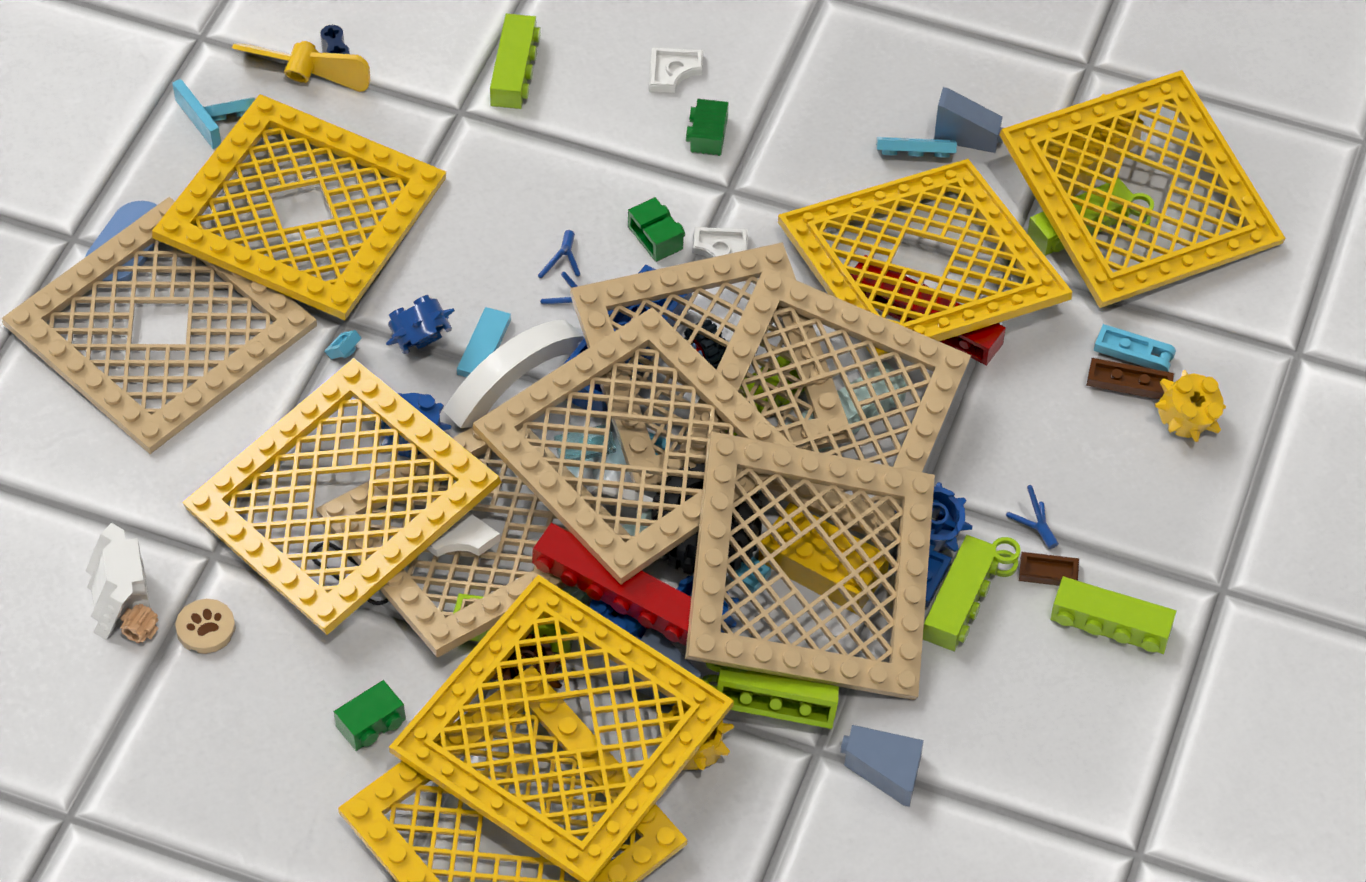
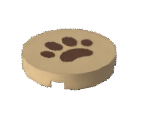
M201 599L188 604L178 614L175 623L178 640L188 650H197V653L202 654L217 652L227 646L236 629L233 612L226 604L213 599Z

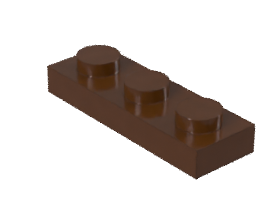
M1092 358L1086 386L1160 400L1164 394L1160 381L1166 379L1173 382L1174 373Z

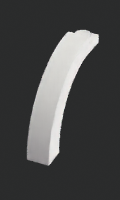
M565 319L534 326L513 337L491 353L470 373L450 398L443 411L460 428L473 427V423L486 415L498 398L525 373L549 359L572 354L584 340L582 330L572 327Z

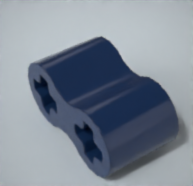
M327 25L322 28L320 32L322 53L350 54L348 46L344 44V35L341 27Z

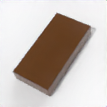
M1021 552L1019 581L1060 586L1063 576L1078 581L1079 558Z

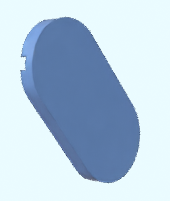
M134 201L123 205L105 226L86 253V256L153 209L157 204L149 201ZM152 243L143 251H153L155 243ZM139 256L138 266H143L148 257ZM134 257L122 266H133ZM133 271L118 272L117 281H130ZM113 273L103 279V281H113Z

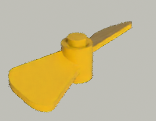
M307 41L295 43L291 55L242 43H233L232 48L236 50L287 60L288 63L284 74L297 82L307 83L312 73L362 92L368 88L371 80L369 64L363 57L353 54L319 53L315 49V45Z

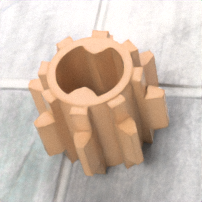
M136 604L133 609L127 608L120 618L123 621L120 627L122 629L121 632L129 640L136 643H143L146 638L152 639L159 629L156 626L159 620L157 619L158 615L150 607H146L143 604Z

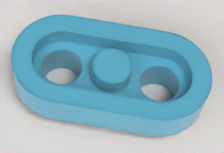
M255 97L205 106L204 109L214 121L227 119L226 114L236 112L237 117H240L251 106Z

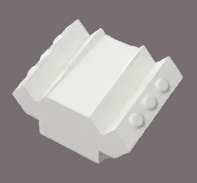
M110 523L100 534L85 570L92 575L87 588L91 589L94 610L91 617L98 620L93 633L105 640L123 622L120 618L127 608L133 609L136 604L150 607L145 569L138 539L125 540L124 530Z

